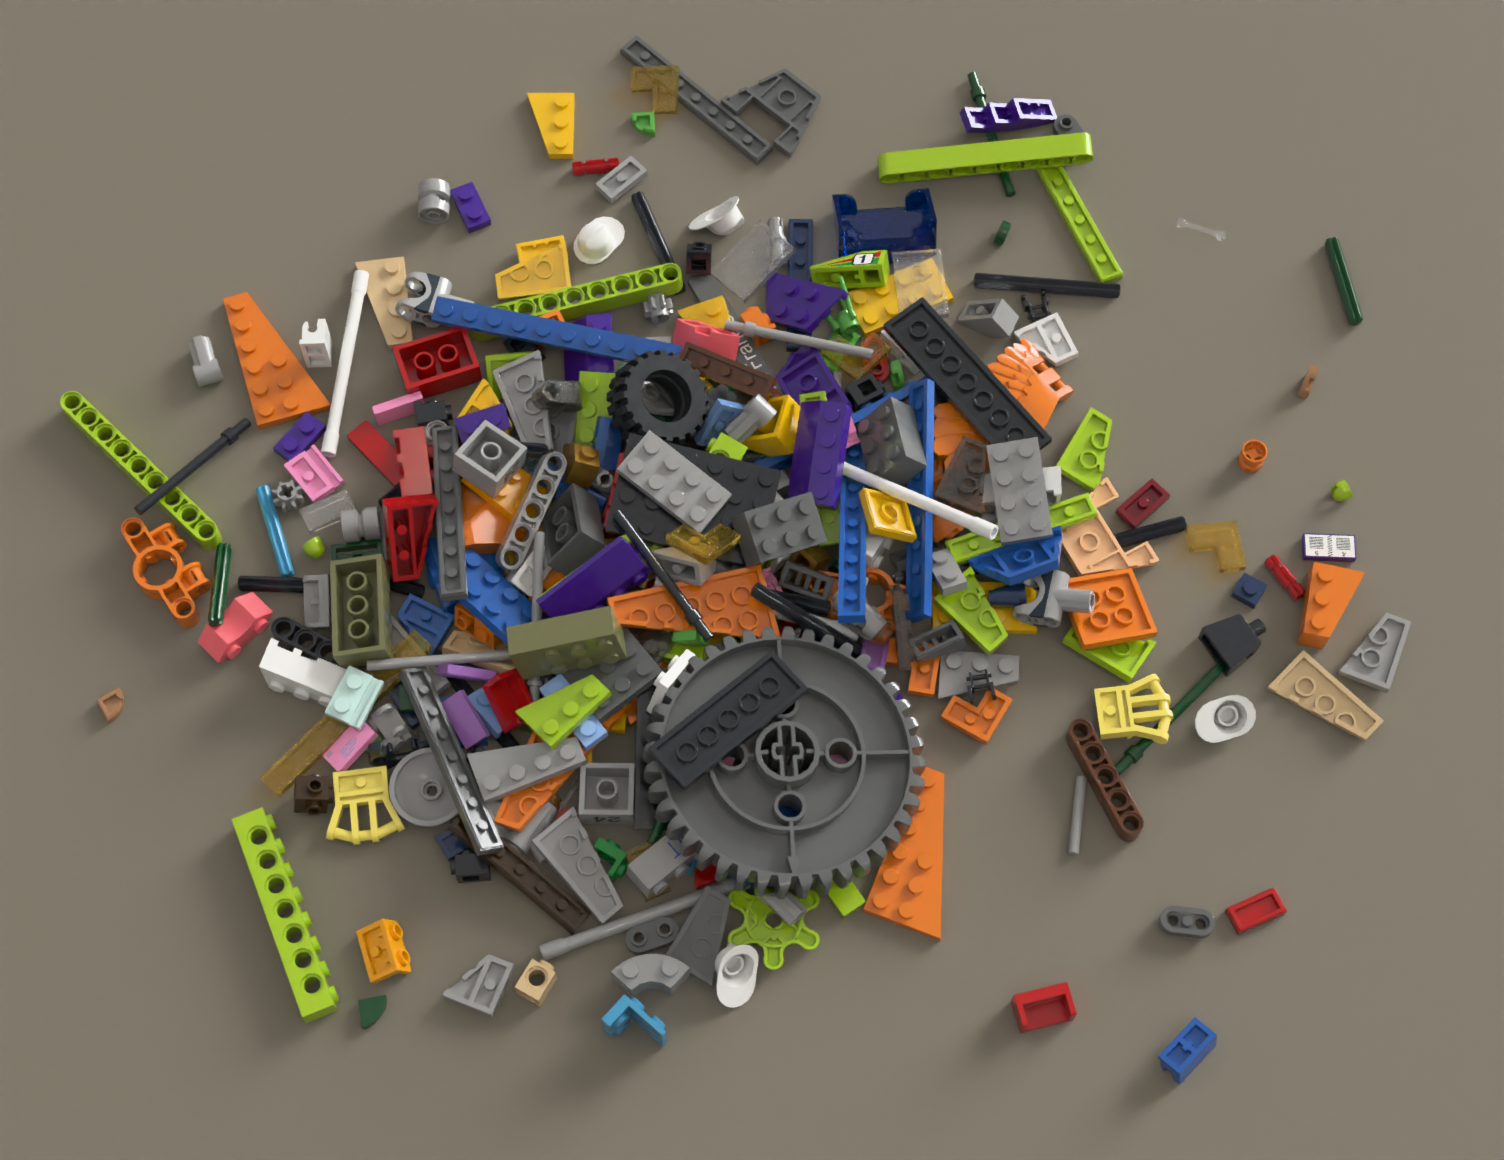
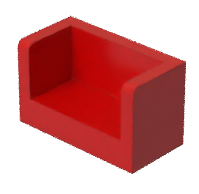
M516 668L495 675L482 688L504 734L525 727L526 724L515 712L534 702L524 680Z
M1067 982L1016 994L1011 1000L1020 1033L1072 1021L1077 1015Z

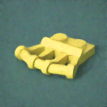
M1151 674L1129 685L1094 689L1101 740L1121 737L1130 739L1133 736L1151 739L1158 744H1166L1168 742L1169 734L1167 732L1170 722L1173 720V712L1169 710L1171 703L1170 695L1166 694L1159 684L1160 679L1157 674ZM1146 688L1151 689L1153 692L1152 695L1130 697ZM1156 705L1159 709L1154 711L1136 713L1132 712V708ZM1159 722L1157 729L1134 725L1137 723Z
M387 766L333 772L335 808L327 830L326 839L332 841L340 839L352 842L354 845H359L361 841L372 840L373 843L380 842L381 838L397 830L401 832L405 829L390 801ZM378 803H384L393 820L381 827H378ZM369 805L371 829L360 831L358 806ZM350 807L352 831L338 828L343 809Z

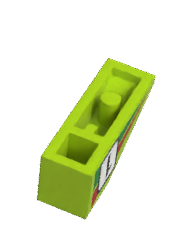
M887 250L861 251L810 266L812 282L841 289L838 280L839 276L843 277L846 288L884 287L890 274V265Z

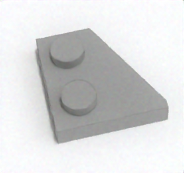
M488 954L478 962L474 969L465 973L462 979L452 988L445 990L443 998L493 1017L515 966L513 963Z

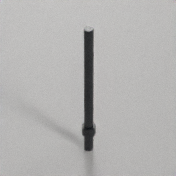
M243 418L234 427H228L220 434L221 437L136 505L134 507L135 511L139 515L145 513L225 446L232 445L239 439V435L251 426L250 421L247 418Z
M622 510L616 511L612 516L686 615L684 617L691 627H695L705 642L709 641L714 635L703 622L702 614L697 608L694 609Z

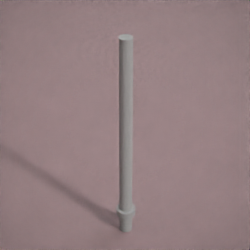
M540 531L534 532L531 622L542 620V608L536 602L543 593L545 533ZM540 676L529 678L526 685L534 702L539 700V688L543 686Z
M508 650L378 659L367 660V671L511 660V658L509 657Z

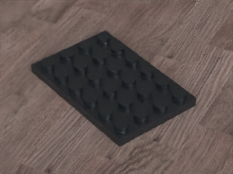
M629 433L623 461L644 436ZM666 442L732 494L731 498L699 536L619 474L604 533L615 536L625 534L612 516L616 511L622 510L645 543L664 548L687 543L713 547L716 561L745 568L747 566L731 517L774 503L781 471Z

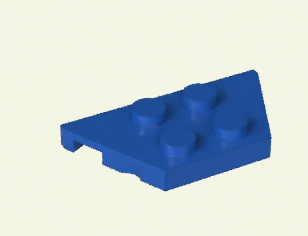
M1061 526L1052 528L1053 538L1009 544L969 558V567L971 566L974 571L1010 586L1023 583L1025 580L1039 575L1047 574L1052 570L1058 569L1060 565L1063 536Z

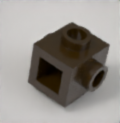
M317 774L308 776L296 775L294 813H307L310 815L327 813L328 803H333L334 787H329V776Z

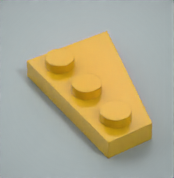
M566 241L548 251L537 254V256L495 274L498 300L536 296L571 287Z

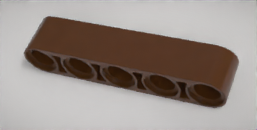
M1075 719L1071 722L1066 734L1067 744L1085 777H1087L1088 783L1117 836L1125 842H1132L1138 838L1144 827L1143 817L1091 723L1086 719ZM1080 730L1086 737L1078 738L1074 735L1073 731ZM1086 753L1095 754L1098 760H1089L1086 757ZM1106 776L1111 783L1103 784L1099 781L1098 777ZM1111 800H1120L1123 803V807L1113 806ZM1131 822L1136 827V830H1127L1123 823Z

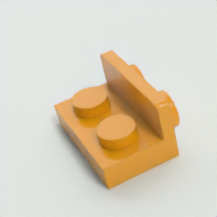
M382 918L356 931L370 983L381 982L397 973L407 974L411 972L410 955L405 949L402 939L403 931L397 921Z

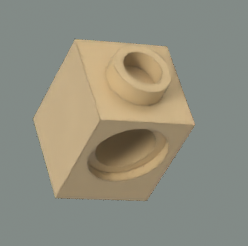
M531 959L515 985L516 993L541 1007L557 980L556 972L553 971L555 969L554 966L542 959L539 962ZM536 975H541L545 978L543 984L539 986L532 985L530 981Z

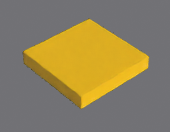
M864 487L861 489L859 497L869 533L910 543L916 540L917 535L907 502L884 492Z

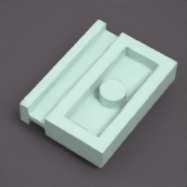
M348 666L325 710V715L361 730L384 686V681L378 680L352 666Z

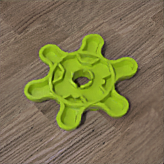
M767 886L765 893L773 894L774 887ZM733 890L729 894L730 906L742 912L744 922L741 927L729 933L728 943H733L736 946L752 943L760 945L764 951L763 962L768 969L778 970L781 968L784 962L783 951L790 944H798L806 950L816 949L819 945V935L804 924L805 914L791 927L782 920L779 926L772 928L767 924L766 918L770 914L776 913L767 904L762 903L758 896L750 895L744 890ZM813 890L809 891L805 899H799L798 896H795L807 908L805 914L819 905V895Z

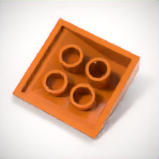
M462 485L465 551L473 549L477 554L497 552L511 521L467 485ZM517 528L515 538L522 542L526 534L520 528Z

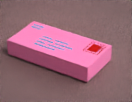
M366 722L361 730L350 725L323 754V757L337 772L346 771L379 735Z

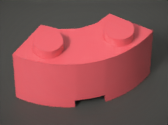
M677 318L672 344L681 345L683 349L687 341L736 361L740 336L733 331L714 327L698 320Z
M253 592L236 597L224 611L223 624L220 627H212L207 623L198 643L218 663L227 658L232 660L240 654L242 648L257 634L263 633L268 628V620L273 611Z

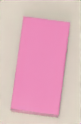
M421 392L407 394L373 406L372 409L377 425L379 426L414 414V401L419 400L420 405L424 404Z

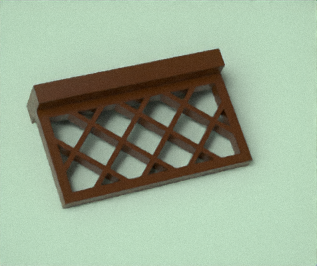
M687 341L685 342L679 359L683 360L686 358L691 362L690 367L693 370L697 368L701 376L752 397L759 393L767 402L771 397L783 396L780 391L774 388L778 380L776 377Z

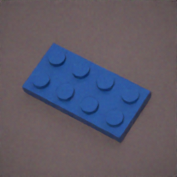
M469 549L466 551L468 598L458 601L508 646L506 627L531 622L532 603L473 549ZM439 571L436 573V576L434 578V580H436L438 583ZM542 612V620H544L547 616Z

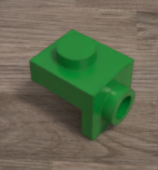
M599 837L594 844V850L600 858L613 865L608 872V876L611 882L614 883L617 877L622 878L627 871V853L622 851L621 846L611 839L605 841Z

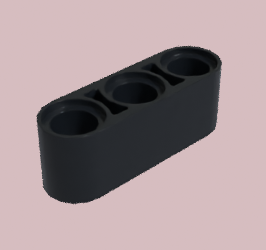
M279 617L273 621L271 631L275 640L279 641L278 645L290 652H293L294 648L302 651L301 656L316 661L318 658H321L339 666L334 658L324 659L327 653L332 652L331 639L288 617ZM290 629L287 635H279L282 630ZM305 641H313L309 647H301Z

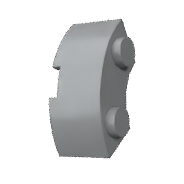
M644 954L622 962L611 971L612 980L631 997H635L640 992L650 989L662 990L672 996L690 977V968L683 962L670 956Z

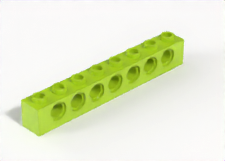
M263 807L233 818L232 822L302 1018L307 1024L337 1012L338 1009L335 1002L340 1000L335 986L329 987L326 977L331 975L325 960L321 962L319 960L317 952L321 951V947L316 935L312 937L310 935L308 927L312 926V922L307 910L302 912L299 905L300 902H303L299 887L293 888L290 878L295 876L290 863H284L281 854L286 853L281 838L276 839L273 830L277 829L272 814L267 815ZM267 836L264 843L260 845L254 844L257 837ZM267 860H276L272 868H263ZM276 884H284V889L280 893H272V888ZM284 909H293V913L290 917H280L281 912ZM302 933L300 941L296 943L289 942L292 934ZM305 957L311 958L309 966L306 968L298 967L301 959ZM311 983H320V988L317 992H307V988Z

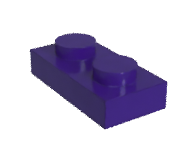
M473 182L450 190L451 197L469 233L492 225L491 219Z
M503 403L454 419L462 444L466 442L484 420H487L502 431L512 429Z
M306 412L273 447L274 452L286 461H290L304 450L305 452L308 451L325 433L326 425Z

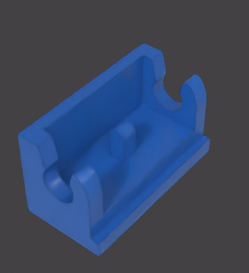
M598 416L592 448L599 449L600 467L615 472L622 443V437L620 436L622 432L618 427L616 429L613 427L611 422L614 421V418Z
M1194 1017L1158 1056L1161 1068L1164 1071L1166 1069L1170 1070L1174 1081L1180 1085L1216 1047L1217 1034Z

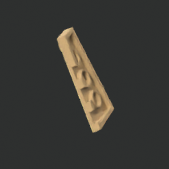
M404 256L355 262L357 270H364L369 273L366 293L389 350H393L392 347L413 341L411 322L401 318L395 310L398 300L402 298L409 299L408 289L404 283L406 279ZM401 306L404 310L410 311L408 307Z

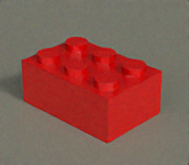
M455 327L392 347L407 394L420 391L423 399L482 381L480 366L466 329Z

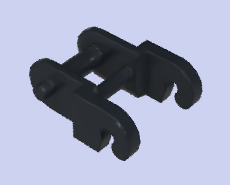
M1041 291L1042 304L1031 306L1025 300V294L1021 295L1023 310L1028 312V320L1031 323H1034L1035 319L1051 315V312H1048L1049 300L1045 296V291ZM1042 308L1043 310L1042 313H1033V310Z
M987 669L985 674L972 675L969 672V677H966L967 681H970L971 684L968 686L970 704H974L972 694L975 692V689L988 688L991 691L992 700H996L994 684L989 682V678L992 676L991 673L988 674ZM986 679L987 683L974 685L973 681Z

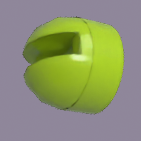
M1344 479L1335 483L1331 488V495L1336 501L1342 502L1353 497L1352 491Z
M316 536L307 541L302 546V549L310 558L316 559L324 554L325 547L320 537Z

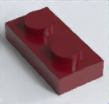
M1152 478L1119 506L1115 514L1131 529H1135L1168 501L1170 494Z

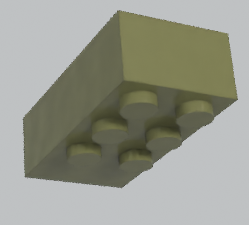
M374 554L330 561L333 658L340 667L345 669L348 666H367V660L393 658L390 569L382 554Z
M612 606L506 627L509 657L523 680L549 674H563L572 669H588L593 665L602 663L613 664L619 660L627 659L624 630Z

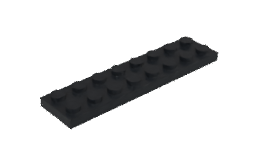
M923 297L883 324V329L923 374L935 382L934 386L988 445L1038 437L1039 449L1042 450L1052 442V437Z

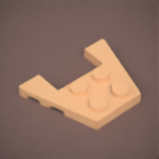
M1106 477L1089 494L1097 510L1098 517L1062 530L1061 548L1078 576L1153 566L1159 562L1148 541L1124 552L1102 518L1098 509L1116 501L1119 497L1108 477Z

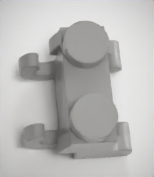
M388 703L379 707L370 715L372 718L368 722L376 732L381 731L385 737L382 741L383 745L386 746L387 743H392L393 751L395 752L400 751L407 744H411V738L418 739L416 734L411 733L412 729L410 726H407L399 714L398 707Z

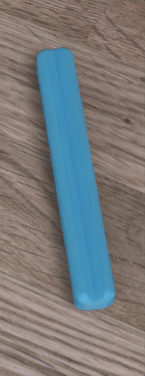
M268 485L259 486L256 488V494L281 577L293 576L295 573L273 503L271 491Z

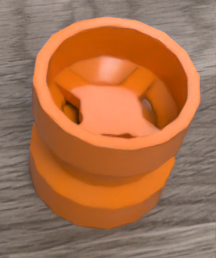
M1256 439L1247 441L1243 445L1238 457L1239 467L1248 473L1259 471L1268 453L1266 445Z

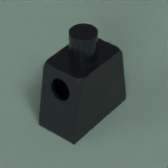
M1237 614L1203 627L1198 638L1216 664H1220L1224 668L1223 674L1227 677L1257 652L1261 645L1258 636L1266 632V627L1260 619H1256L1248 624L1242 615Z

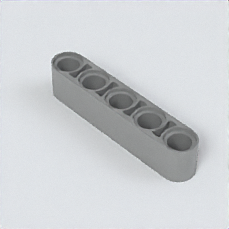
M551 452L540 458L496 553L495 560L501 569H517L523 563L534 539V532H537L566 469V458L561 453ZM550 457L555 458L558 462V467L555 471H551L548 468L547 462ZM540 480L544 481L547 485V491L544 495L540 494L536 488ZM528 504H532L536 508V515L533 518L528 517L525 510ZM519 527L524 529L526 534L522 542L515 538V531ZM507 551H511L515 556L512 565H507L504 561V554Z

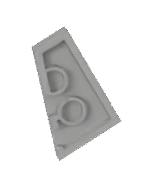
M1386 612L1337 675L1388 693L1411 621Z
M965 651L940 656L937 702L945 701L947 698L953 697V695H960V697L969 695L968 686L971 684L966 679V677H969V672L972 675L985 674L987 669L988 674L991 673L992 677L989 678V682H993L994 689L1017 684L1019 678V656L990 654L988 656L986 653ZM986 679L973 681L974 685L987 684ZM988 688L975 689V692L988 690Z

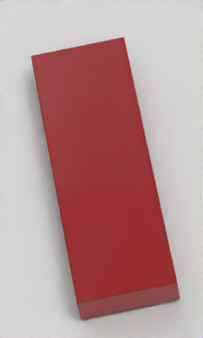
M367 420L347 434L348 440L393 487L400 483L396 450Z

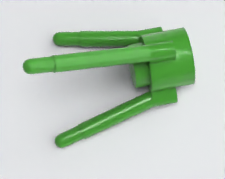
M839 276L838 280L841 289L848 293L843 277ZM849 295L844 301L842 299L839 300L843 310L836 315V320L830 315L826 318L833 330H840L843 336L853 334L860 328Z

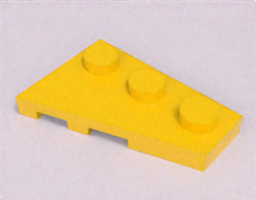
M527 93V98L533 110L534 118L538 124L549 159H573L575 94Z

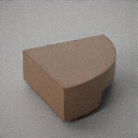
M1310 364L1298 392V397L1303 399L1308 397L1319 372V367Z
M120 687L96 699L109 724L115 721L121 714L124 707V695Z

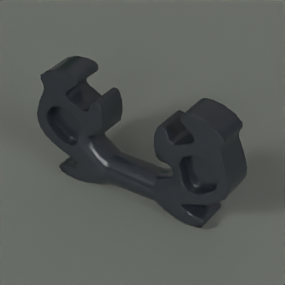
M424 732L418 733L419 739L411 738L412 751L394 754L392 743L389 742L386 746H383L382 741H375L368 745L369 763L373 766H387V769L396 766L411 752L422 748H429L430 745Z

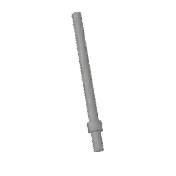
M726 320L724 330L743 333V336L751 338L759 336L872 359L873 349L756 326V323L748 321L741 323Z

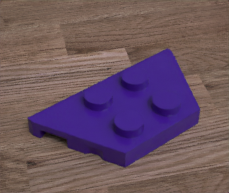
M768 271L766 314L769 316L771 324L774 323L778 326L810 334L819 326L823 319H826L833 312L831 308L840 299L843 301L847 299L849 294L842 289Z
M801 345L796 353L792 352L787 360V364L776 375L777 381L785 395H790L799 406V395L825 391L827 401L847 403L850 407H853L817 348Z

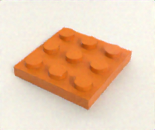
M1132 568L1070 578L1068 588L1093 590L1095 593V605L1091 614L1068 612L1082 650L1156 637L1158 631Z

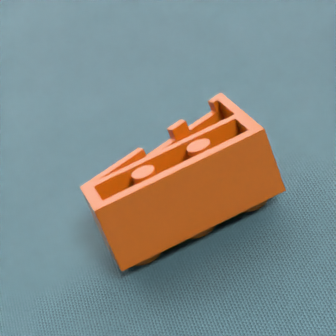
M1313 562L1306 578V592L1303 598L1297 644L1319 649L1324 648L1365 572Z

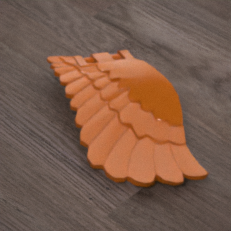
M1022 338L1020 344L1014 343L1012 347H1006L1004 354L997 356V362L987 365V368L1043 429L1046 428L1058 401L1066 400L1074 392L1069 385L1066 386L1061 381V376L1052 367L1048 368L1045 360L1027 339ZM950 402L938 404L934 408V455L938 458L946 459L944 461L945 472L949 476L957 475L960 487L968 489L981 475L990 470L986 447L988 444Z

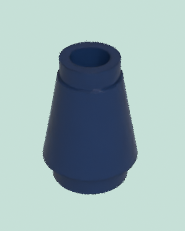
M1025 584L1006 585L988 590L991 606L1015 607L1027 604Z

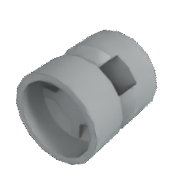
M437 178L421 181L418 190V218L428 224L446 222L449 219L450 209L449 183Z
M378 506L363 508L360 513L356 509L341 510V525L345 543L359 542L362 537L367 541L382 539Z

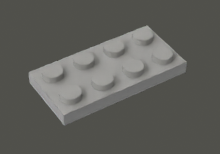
M650 430L616 470L618 474L698 536L732 496L729 491Z
M1038 437L986 445L1001 545L1053 538Z

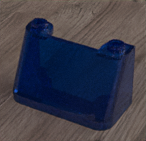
M929 188L910 191L905 197V207L857 210L856 200L853 196L849 194L832 195L839 258L861 251L887 250L889 264L924 262L935 256L937 218Z

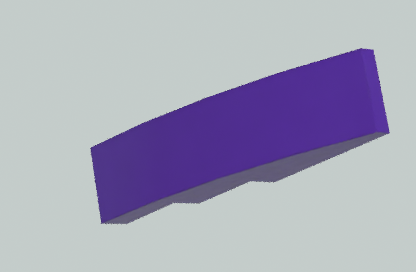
M1012 98L1008 104L988 103L984 108L964 107L960 111V116L967 133H991L1027 129L1054 123L1057 118L1051 100Z

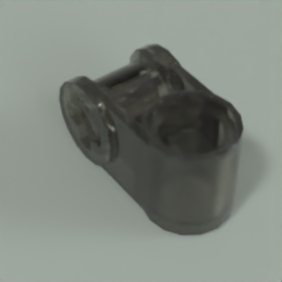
M547 380L542 384L541 388H537L532 393V402L540 410L573 413L583 409L581 384L578 381Z

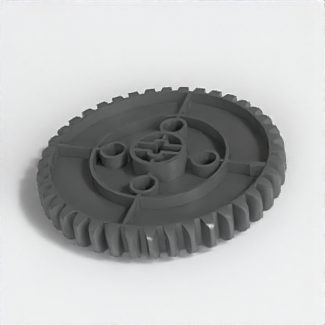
M785 626L781 637H776L771 627H763L762 635L759 639H756L751 630H745L742 632L739 644L733 637L726 636L722 639L720 651L711 644L704 647L702 659L692 656L688 660L687 672L682 671L675 680V687L670 686L668 691L664 693L663 703L656 704L653 707L651 713V721L653 723L649 724L646 729L645 739L648 744L644 747L643 760L648 765H646L644 770V780L651 784L648 791L649 801L659 804L656 809V819L662 823L670 822L666 832L668 839L678 840L683 837L680 853L686 857L697 852L699 856L696 868L700 871L707 869L711 864L716 867L714 880L721 883L728 875H732L735 877L734 889L742 891L747 882L754 883L755 896L763 897L767 886L774 887L777 899H785L788 889L794 887L798 898L805 899L808 896L811 885H814L820 895H826L831 888L832 879L838 887L843 889L849 886L852 874L860 879L865 878L870 871L871 865H882L887 857V851L893 852L898 848L901 842V835L906 834L911 827L912 818L910 816H914L920 806L918 796L922 793L925 786L921 775L926 768V761L923 757L919 756L925 746L922 738L915 736L919 728L918 720L913 717H907L911 708L910 702L906 699L895 700L900 690L899 685L896 682L884 685L883 680L887 671L883 667H877L872 671L869 670L868 665L871 657L866 653L861 654L855 659L851 656L853 645L846 642L840 649H836L833 647L834 636L826 634L821 642L814 641L815 634L811 629H805L802 638H796L792 627ZM773 650L808 687V692L787 708L790 713L777 716L729 755V757H734L739 761L740 764L738 766H727L721 761L688 789L683 791L648 753V748ZM783 745H785L786 765H789L787 776L784 774L783 755H780ZM770 746H772V747H771L770 754H769V753H768V750H766V749L769 748ZM830 755H841L847 760V763L837 764L832 761ZM801 764V771L804 772L798 775V770ZM791 807L796 811L797 816L792 818L786 817L781 814L779 808Z

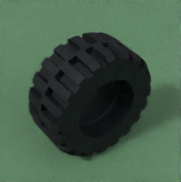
M665 350L648 351L635 357L615 373L616 377L611 379L609 388L612 390L607 393L606 401L611 403L607 407L608 415H612L614 421L611 422L615 429L619 428L622 432L620 436L624 440L628 439L629 433L645 436L650 430L665 442L682 445L692 439L696 432L702 429L705 424L703 419L708 416L709 409L705 407V405L710 403L709 395L705 394L704 391L707 389L705 381L701 382L699 378L701 373L697 368L693 370L690 367L691 362L686 358L683 360L679 359L680 355L674 352H670L667 355ZM644 381L658 383L668 391L674 403L672 422L660 421L647 411L641 395Z

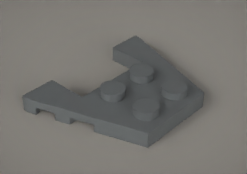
M785 68L759 80L758 84L750 88L744 87L740 89L739 93L731 97L728 95L723 97L721 104L738 116L752 102H755L787 127L774 140V147L788 158H791L820 103L821 95Z

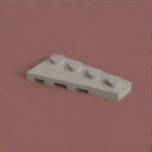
M537 350L493 370V374L521 442L546 444L548 446V453L554 451L543 366L541 353ZM528 458V459H529L530 462H531V461H534V460H536V459H538V458Z
M573 806L535 837L531 843L602 925L622 909L623 904L609 876L606 874L597 852H595Z

